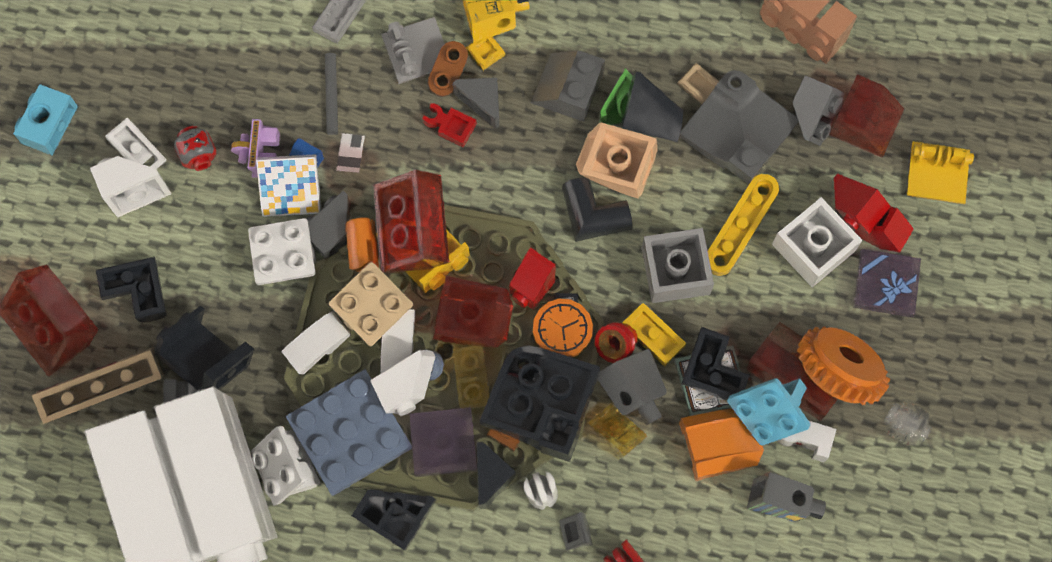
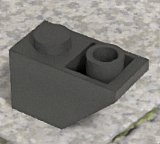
M804 76L793 100V105L804 139L821 146L830 134L831 123L835 115L843 106L845 93L807 76Z
M344 190L338 196L333 195L324 204V208L317 215L313 214L307 218L313 248L325 260L339 252L338 249L347 244L345 224L350 220L351 203Z

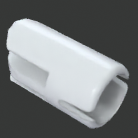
M539 472L534 473V478L530 481L526 478L524 482V490L529 502L538 509L553 506L558 497L555 480L548 472H545L546 476L539 475Z

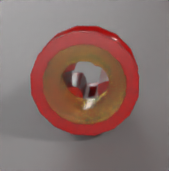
M609 323L597 332L595 347L598 354L604 360L615 363L632 355L638 336L636 330L629 324Z

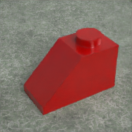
M840 174L835 175V209L853 231L859 229L870 234L890 209V204L878 189Z
M890 207L870 234L859 229L854 232L861 239L879 249L900 253L914 228L898 208Z
M530 248L509 284L510 294L512 295L511 299L523 308L528 306L534 310L555 283L556 264L533 248Z

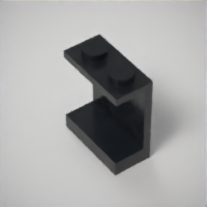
M199 306L191 313L189 311L184 313L172 327H165L159 332L156 337L157 345L154 355L196 390L202 391L211 387L220 390L246 370L250 365L254 348L247 342H244L237 349H231L201 324L205 308Z

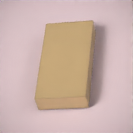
M695 63L678 81L677 85L703 104L719 80Z

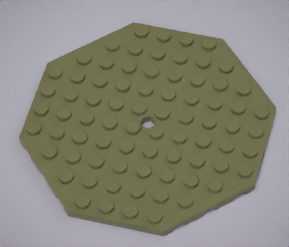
M428 202L431 213L461 245L465 242L469 246L470 256L468 257V262L458 271L453 269L447 274L445 282L436 290L430 289L424 293L378 243L376 236L379 269L413 303V306L410 308L415 310L413 354L418 350L437 352L441 345H450L454 350V354L443 360L444 366L441 375L437 379L428 382L425 397L415 404L416 409L402 416H399L398 413H392L413 448L351 486L363 490L372 489L383 492L428 495L437 499L435 502L437 505L473 512L479 508L477 442H484L516 472V477L503 491L555 458L541 453L540 450L522 441L516 450L512 452L489 438L487 434L490 428L480 424L481 416L508 354L522 346L538 347L533 336V322L538 310L547 302L553 301L555 293L578 294V303L590 314L593 330L592 339L582 353L572 358L596 365L598 356L595 347V336L603 327L604 321L598 312L593 309L584 292L574 278L572 279L558 255L548 245L533 221ZM393 215L375 227L376 233L396 216ZM347 244L338 249L339 252L314 264L315 275L309 278L294 339L331 311L337 315L342 323L344 322L329 306V302L359 274V272L349 269ZM530 248H533L556 264L555 283L534 310L528 306L523 308L511 299L512 295L509 290V284ZM353 330L350 332L351 335L331 354H325L305 374H299L288 361L284 380L301 407L366 369L371 379L380 375L382 337L373 346H368ZM522 362L519 364L518 367L522 368L524 365L528 363ZM586 414L582 423L578 442L581 441Z

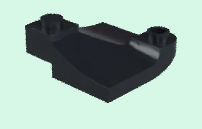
M533 346L516 348L508 354L501 367L481 416L480 424L518 439L540 450L543 454L570 462L580 436V430L593 389L600 373V367L543 348ZM522 362L528 363L524 365L522 368L518 367L519 364Z

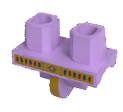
M252 119L250 142L248 134H241L240 141L231 144V151L239 155V163H247V156H249L248 170L252 171V178H258L257 158L277 157L276 153H263L264 146H278L280 132L276 127L264 126L261 119Z

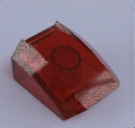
M446 276L442 286L432 339L470 346L499 347L507 340L513 310V303L508 289Z

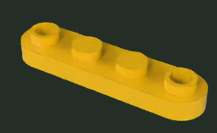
M759 174L753 178L710 246L708 256L713 275L723 276L732 270L779 192V184L773 176ZM758 188H766L768 194L761 195L758 192ZM720 257L724 260L725 264L722 266L716 265L714 259Z

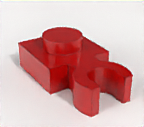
M431 103L429 106L430 111L436 113L437 116L432 119L423 116L424 125L429 128L440 127L438 129V136L464 148L477 125V120L453 108L449 110L448 114H445L439 105Z

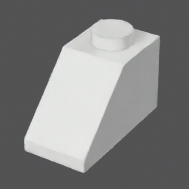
M418 350L370 380L386 413H398L399 416L408 414L416 409V403L424 399L435 360L433 351Z

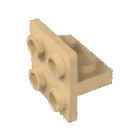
M370 262L329 302V306L344 320L343 324L350 332L354 330L368 346H373L413 306V303L373 262Z

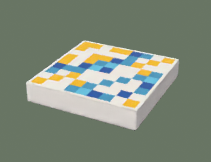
M316 155L259 157L256 159L262 217L318 214L321 211Z

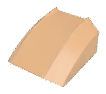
M602 122L598 123L586 137L576 163L578 172L600 185L639 199L655 161L658 148L657 139Z

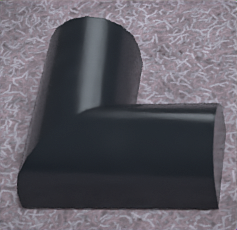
M586 177L575 178L563 184L562 191L575 242L632 230V217L627 200L597 206L590 179Z
M155 257L96 270L100 298L102 300L131 294L135 319L142 323L163 319L167 316Z
M701 327L681 384L727 401L730 395L745 390L750 375L721 365L730 339L729 336Z

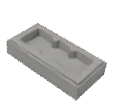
M330 0L313 25V32L338 44L366 0Z

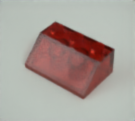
M413 170L374 184L380 270L383 273L426 270L450 263L441 175Z
M47 264L18 272L0 304V315L48 377L85 350L99 330Z
M779 322L749 361L746 369L764 382L777 378L784 385L800 378L807 388L799 407L821 422L833 407L837 398L817 386L803 368L802 361L798 358L800 353L797 352L798 343L803 337Z

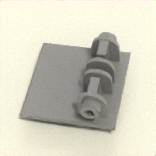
M435 17L405 27L400 25L399 22L390 23L388 31L381 35L399 84L430 74L444 45Z

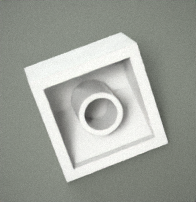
M119 156L102 159L96 166L90 168L103 200L117 218L171 195L170 189L155 168Z

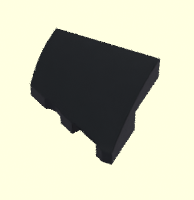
M635 70L627 94L629 99L621 122L622 129L678 142L683 121V109L668 98L660 88L649 81L641 71Z
M368 489L351 516L406 551L437 499L428 495L421 496Z

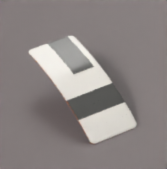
M342 133L336 171L359 173L365 136Z

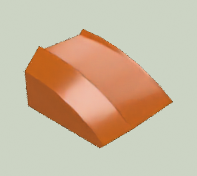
M732 408L684 417L679 422L693 464L692 470L695 481L758 466L764 448L759 445Z

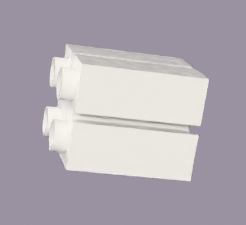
M211 387L156 406L155 410L158 416L149 420L145 411H141L85 431L126 562H210L214 559H217V562H260L268 559L263 542L277 538V534L232 397Z

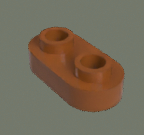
M450 41L445 43L438 54L428 79V87L436 96L445 97L450 95L454 91L453 83L461 76L467 62L468 52L460 42ZM454 50L458 52L459 58L451 60L448 53ZM443 76L447 78L448 84L440 86L437 83V79Z

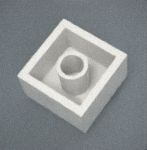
M821 197L779 231L772 245L811 287H814L857 250L862 239Z

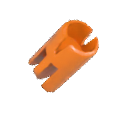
M360 217L347 221L345 225L349 269L360 273L370 262H373L379 268L374 220Z

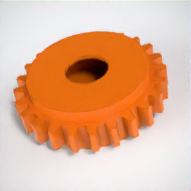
M824 326L820 330L818 327H814L813 330L809 329L798 343L797 352L800 353L798 358L802 361L803 368L808 376L822 390L839 400L854 404L861 403L862 405L868 402L872 405L875 401L878 402L890 386L888 384L890 378L886 376L888 371L885 370L879 355L862 339L845 330L826 328Z

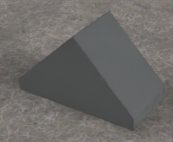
M497 78L457 79L453 83L454 95L492 127L497 129L500 126Z

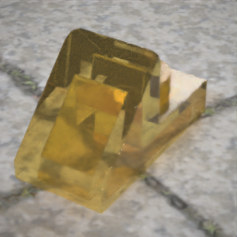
M612 404L588 422L591 429L610 446L618 460L647 438L644 431L626 416L622 415Z

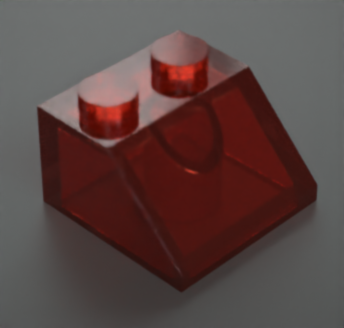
M857 74L830 132V136L883 158L904 108L884 85Z

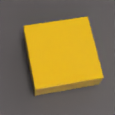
M493 37L473 42L466 47L467 52L482 70H485L505 56V51Z

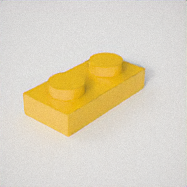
M644 303L622 322V324H629L636 330L637 341L645 349H649L651 354L663 366H666L686 346V342Z

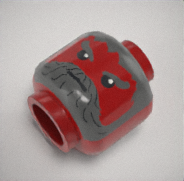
M197 126L187 127L177 134V138L174 141V149L182 166L187 169L205 170L211 166V161L216 157L215 145L210 134L205 129L198 128Z

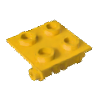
M912 141L907 196L966 204L969 164L972 165L974 153H970L968 149Z

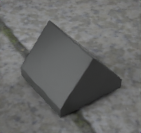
M579 512L559 520L566 551L593 545L586 514Z

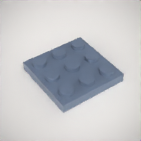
M366 369L285 416L332 496L413 448L394 415L385 412Z

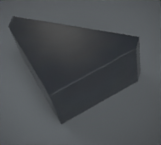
M477 442L479 509H486L516 477V472L484 442Z

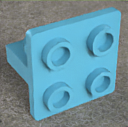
M777 378L730 395L727 400L761 446L808 430L811 425L799 408L807 388L800 378L784 385Z

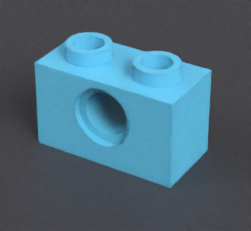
M39 84L36 92L32 93L29 97L25 113L17 120L13 134L21 144L53 156L78 106L70 95ZM49 116L46 121L39 123L43 117Z

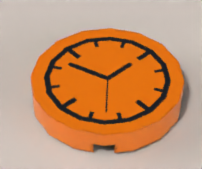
M556 299L547 302L538 310L534 318L533 336L539 348L575 357L584 351L592 339L593 323L590 314L581 304L571 299Z

